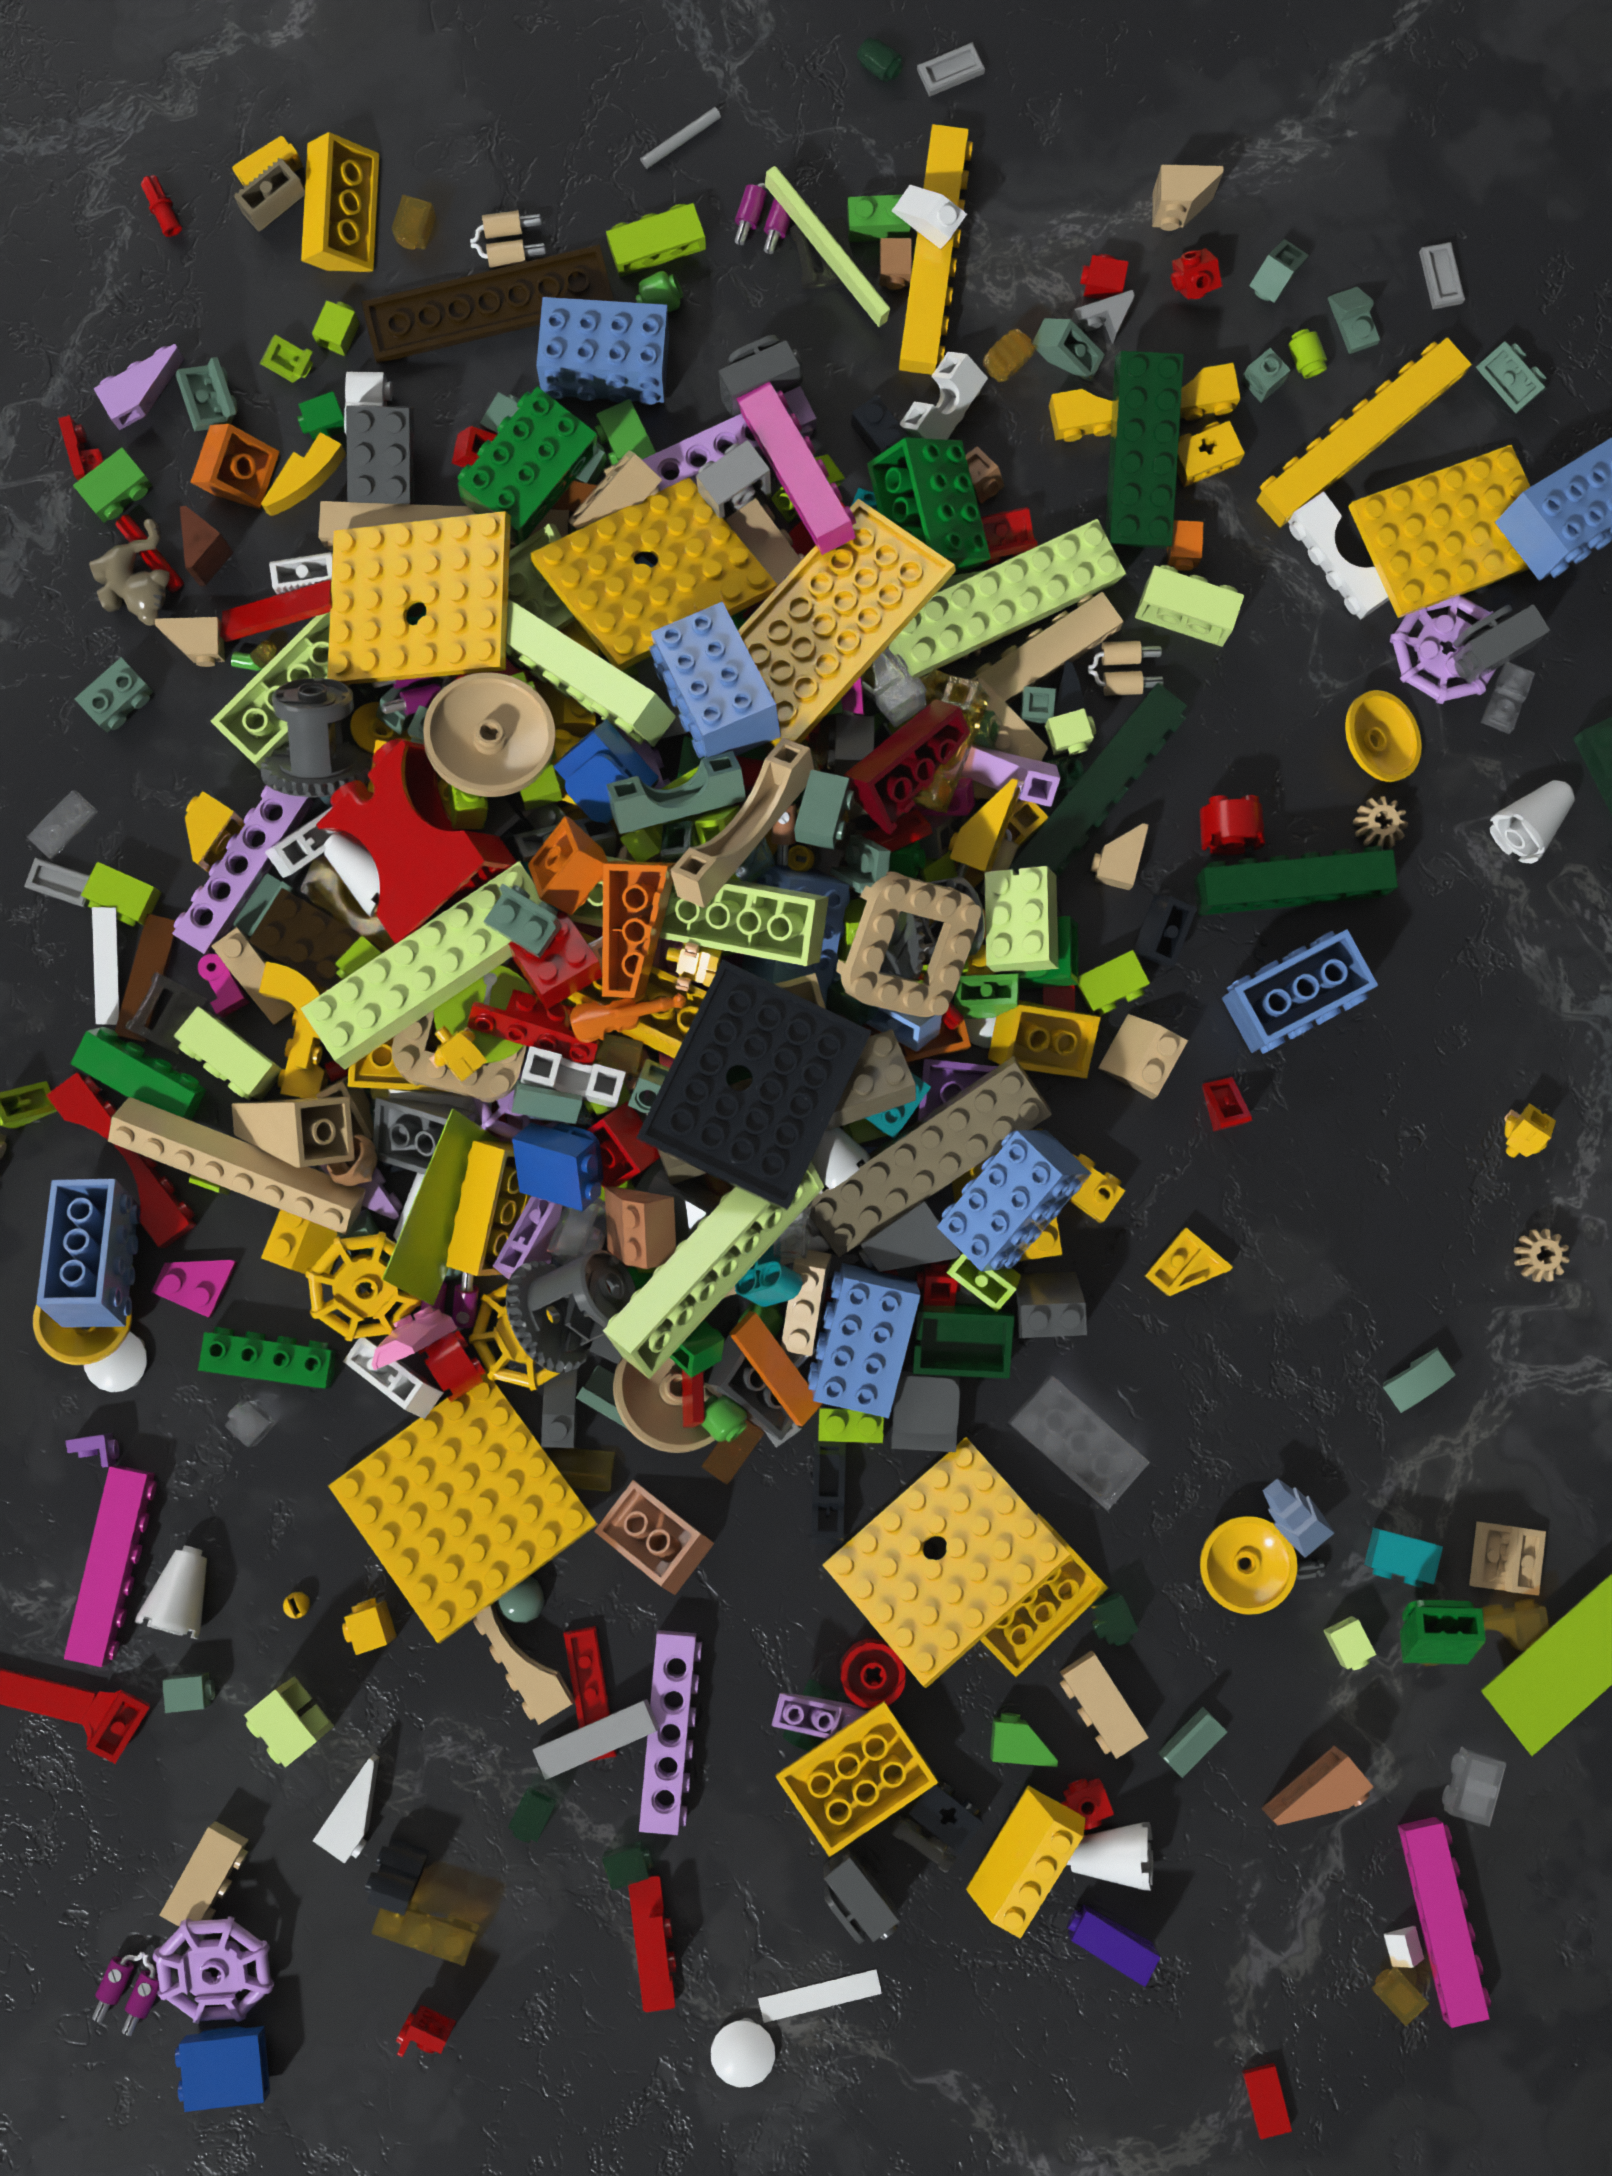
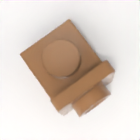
M978 446L966 454L976 499L983 503L1004 487L999 467Z

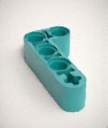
M783 1233L735 1285L737 1294L761 1307L791 1300L802 1289L803 1280L801 1275L780 1264Z

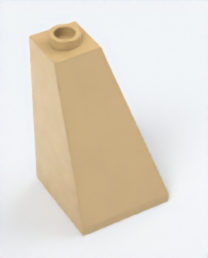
M349 1096L263 1100L232 1104L234 1135L296 1168L355 1160Z

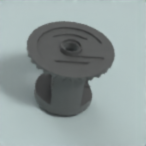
M305 678L283 684L273 693L272 704L275 715L287 722L289 746H282L280 750H273L271 756L265 757V762L261 763V778L268 787L293 796L327 797L332 796L337 789L351 781L360 780L364 785L370 782L368 773L371 771L373 756L365 749H361L359 745H352L350 742L343 743L341 719L351 714L354 709L353 692L348 686L332 679Z
M962 877L929 882L947 888L948 886L968 895L975 904L980 906L982 913L968 956L975 955L979 951L985 935L984 912L977 892ZM900 911L879 972L917 980L920 977L923 966L930 963L944 922L935 920L929 928L926 922L927 918L917 917L918 915Z
M604 1250L590 1251L559 1268H556L554 1264H547L545 1261L537 1262L534 1260L519 1266L512 1273L506 1289L507 1315L515 1337L532 1360L549 1371L567 1373L579 1368L581 1364L586 1362V1357L591 1352L589 1349L593 1340L606 1335L603 1330L607 1327L609 1320L615 1314L620 1313L630 1302L632 1295L636 1292V1287L624 1264L614 1255ZM607 1284L609 1285L612 1294L609 1292ZM547 1310L550 1312L552 1316L553 1323L549 1320L547 1316Z

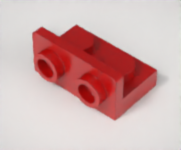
M421 2005L416 2015L410 2012L406 2022L403 2024L396 2039V2042L401 2044L397 2055L400 2057L404 2056L411 2040L417 2043L416 2045L419 2049L427 2053L437 2052L441 2054L456 2021Z

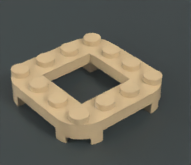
M886 872V876L876 881L872 887L866 885L860 897L867 900L847 960H838L836 972L841 974L842 985L846 990L845 993L864 1004L918 1017L943 1015L948 1010L949 1003L954 996L978 928L982 913L981 908L968 895L949 886L947 888L910 878L897 872ZM900 911L944 922L924 980H912L879 972Z
M523 979L529 986L532 994L535 995V992L531 985L525 979ZM434 1010L394 1037L392 1058L399 1073L409 1083L481 1099V1102H494V1100H499L514 1090L516 1081L521 1079L520 1075L528 1046L524 1045L518 1052L504 1060L489 1063L488 1066L482 1065L461 1082L446 1064L436 1068L429 1060V1057L435 1054L426 1051L434 1024Z

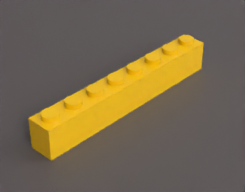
M932 124L923 189L944 195L964 211L965 200L959 199L960 189H967L969 171L963 170L964 160L970 161L973 142L967 141L968 129ZM957 228L941 249L917 231L899 363L900 371L932 375L936 370V365H939L944 358L945 346H940L939 343L941 335L947 336L949 317L943 316L944 306H951L953 287H947L948 277H955L957 258H952L951 255L952 247L959 248L961 229Z
M1448 337L1440 344H1437L1436 341L1431 343L1421 353L1423 358L1417 363H1414L1413 360L1408 362L1398 372L1400 377L1394 382H1391L1389 379L1385 381L1375 391L1377 396L1371 401H1368L1366 398L1362 400L1352 410L1353 416L1348 420L1344 418L1339 419L1329 429L1330 435L1324 440L1321 437L1316 438L1306 448L1307 454L1301 459L1297 456L1292 458L1282 468L1285 471L1278 478L1272 475L1259 487L1262 491L1256 501L1280 528L1289 521L1296 510L1326 491L1465 375L1472 364Z

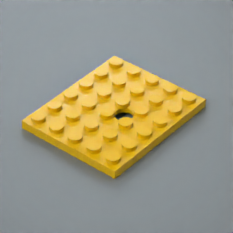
M690 477L657 492L656 495L647 497L639 505L623 508L531 552L532 563L609 662L620 671L652 656L649 646L654 645L651 635L652 631L722 601L729 615L732 616L768 598L778 587V584L723 517L718 518L712 508L698 493V487ZM640 552H650L657 557L658 563L650 568L646 564H636L634 557Z
M506 511L334 530L331 582L332 609H330L327 679L336 680L348 685L505 670L511 516ZM415 603H424L426 606V616L421 617L417 625H410L406 618L408 609Z
M965 1437L956 1445V1452H948L829 1558L823 1566L922 1686L927 1688L1069 1561L1072 1555L968 1438ZM934 1536L944 1538L947 1543V1552L939 1560L928 1559L924 1555L923 1548L925 1542Z

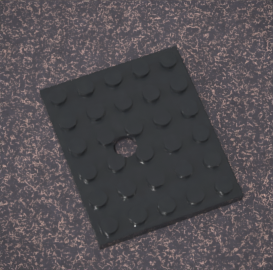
M722 959L636 1139L787 1211L872 1031ZM738 1065L746 1067L752 1076L751 1085L743 1091L732 1089L726 1080L728 1070Z

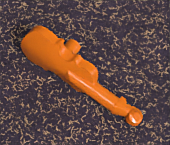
M678 993L673 998L660 997L659 999L636 1003L631 998H623L619 1001H611L608 1005H599L597 1001L578 1004L573 1008L570 1015L572 1030L575 1037L583 1043L593 1042L597 1039L604 1040L607 1032H612L613 1030L621 1032L622 1030L636 1028L639 1024L640 1016L661 1011L666 1012L671 1008H683L686 1004V997Z

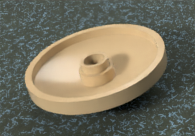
M476 673L451 682L433 699L424 720V746L431 765L447 783L472 795L498 797L521 791L542 775L551 760L554 750L555 725L548 705L532 687L509 675Z
M622 1357L620 1364H617L615 1370L613 1395L621 1420L637 1439L652 1448L671 1453L691 1452L715 1441L701 1424L694 1428L683 1427L682 1369L670 1357L650 1379ZM704 1387L705 1402L714 1395L706 1387Z

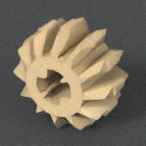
M1381 796L1378 802L1370 798L1366 801V806H1360L1357 809L1361 817H1356L1353 820V824L1362 827L1355 834L1357 837L1362 835L1367 837L1363 842L1364 846H1368L1374 841V846H1383L1385 844L1388 848H1392L1395 845V840L1400 841L1404 838L1405 835L1401 830L1408 827V822L1400 820L1406 814V810L1403 809L1398 812L1395 810L1398 801L1394 800L1387 805L1385 796ZM1381 818V823L1386 824V826L1381 829L1380 823L1375 822L1376 819Z
M1532 1229L1529 1231V1237L1521 1236L1519 1241L1524 1247H1515L1513 1250L1516 1254H1521L1522 1258L1515 1260L1514 1264L1516 1266L1525 1265L1521 1274L1523 1276L1532 1274L1534 1282H1540L1542 1278L1547 1282L1553 1281L1554 1273L1562 1275L1564 1269L1560 1263L1566 1264L1570 1261L1568 1257L1562 1256V1252L1569 1249L1568 1245H1558L1562 1236L1555 1234L1551 1237L1550 1229H1543L1541 1233L1537 1229ZM1544 1250L1546 1256L1542 1260H1538L1537 1254Z

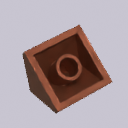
M181 506L180 515L185 568L199 586H205L234 552L216 529L187 506Z

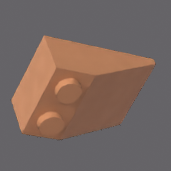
M613 1186L604 1187L608 1251L625 1265L649 1269L665 1264L676 1250L674 1197Z
M634 1480L594 1531L658 1585L674 1595L677 1594L714 1545V1542Z
M1333 1746L1261 1809L1277 1826L1349 1809L1353 1805L1357 1807L1370 1796L1369 1791L1373 1788V1785L1345 1753Z

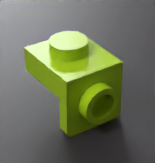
M274 335L260 364L293 383L300 377L305 378L313 364L309 358L313 351L308 348L303 351L281 337Z

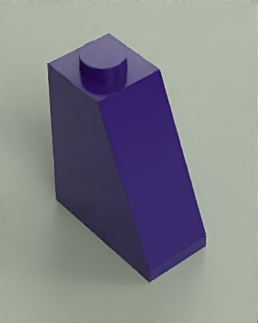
M1084 1904L1079 1912L1075 1910L1068 1921L1067 1928L1070 1929L1068 1935L1071 1941L1146 1987L1161 1958L1151 1941Z

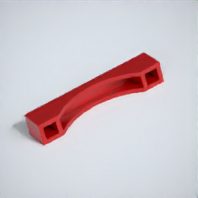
M76 1072L46 1095L65 1121L83 1125L96 1131L108 1140L111 1119L118 1109L110 1100L104 1101L98 1093L102 1089L92 1076L86 1077V1075ZM113 1144L123 1155L133 1172L140 1199V1223L158 1247L167 1248L196 1226L192 1219L195 1216L193 1210L184 1200L179 1202L173 1194L176 1191L175 1186L167 1176L161 1177L154 1168L158 1165L154 1159Z

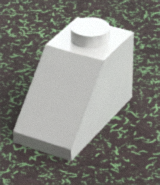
M909 185L892 209L893 213L939 249L948 242L967 215V213L944 195L913 185Z

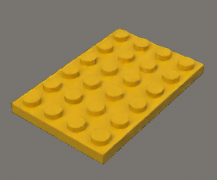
M1512 445L1355 500L1348 506L1398 618L1530 569L1495 524V521L1518 496L1531 487Z

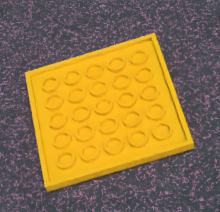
M486 1370V1373L481 1376L484 1381L483 1383L452 1403L446 1398L435 1406L425 1419L420 1417L328 1485L435 1641L439 1644L598 1525L497 1384L488 1378Z

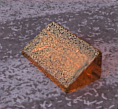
M747 1419L745 1421L748 1425L747 1428L730 1443L727 1440L718 1442L701 1466L727 1485L765 1433Z

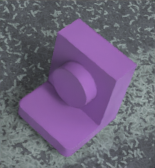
M113 1433L66 1440L67 1453L78 1452V1458L98 1455L99 1449L102 1468L116 1465V1459L119 1458V1445L116 1439L113 1440Z

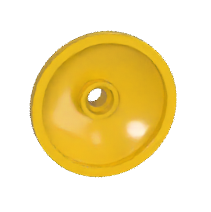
M1380 690L1366 692L1352 702L1346 716L1345 732L1349 749L1356 762L1368 774L1381 781L1395 782L1409 776L1419 763L1422 743L1416 720L1407 706L1396 696Z
M37 1304L33 1314V1329L40 1346L52 1358L71 1365L92 1364L110 1356L124 1342L132 1323V1310L131 1314L126 1317L125 1327H90L87 1330L82 1329V1327H61Z
M1241 1516L1223 1522L1208 1536L1201 1551L1200 1573L1207 1591L1220 1605L1240 1614H1260L1278 1606L1292 1590L1297 1575V1557L1294 1547L1273 1523L1258 1517ZM1247 1557L1250 1565L1246 1569H1241L1239 1562L1242 1558Z

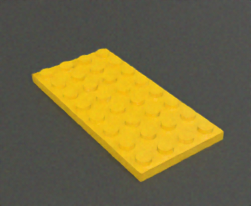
M857 499L850 507L856 519V524L852 525L856 538L821 555L815 545L738 630L776 703L781 737L770 741L774 746L782 738L800 744L956 571L955 564L860 499Z

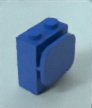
M607 719L568 750L553 766L565 779L566 792L590 819L596 822H604L605 824L613 819L606 784L638 776L646 785L651 787L659 778Z
M530 1123L512 1138L520 1193L579 1211H584L601 1196L600 1183L604 1179L599 1140L592 1132L564 1123H558L553 1128Z
M233 2026L207 2029L199 2034L186 2035L179 2043V2047L175 2049V2064L177 2068L181 2067L182 2078L178 2083V2098L180 2102L184 2101V2112L264 2103L270 2094L265 2026L251 2028Z

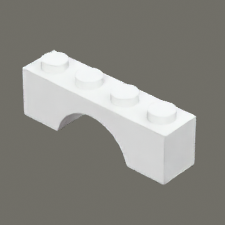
M1322 492L1293 513L1288 521L1290 524L1289 528L1292 535L1298 541L1302 540L1308 548V555L1312 562L1320 565L1325 571L1329 585L1334 590L1338 589L1345 598L1344 603L1349 612L1353 615L1356 614L1361 620L1390 599L1375 567L1364 568L1352 565L1338 552L1335 544V530L1342 515L1325 492Z

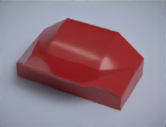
M123 1690L115 1693L99 1691L81 1720L87 1735L86 1749L116 1764L150 1708V1703Z

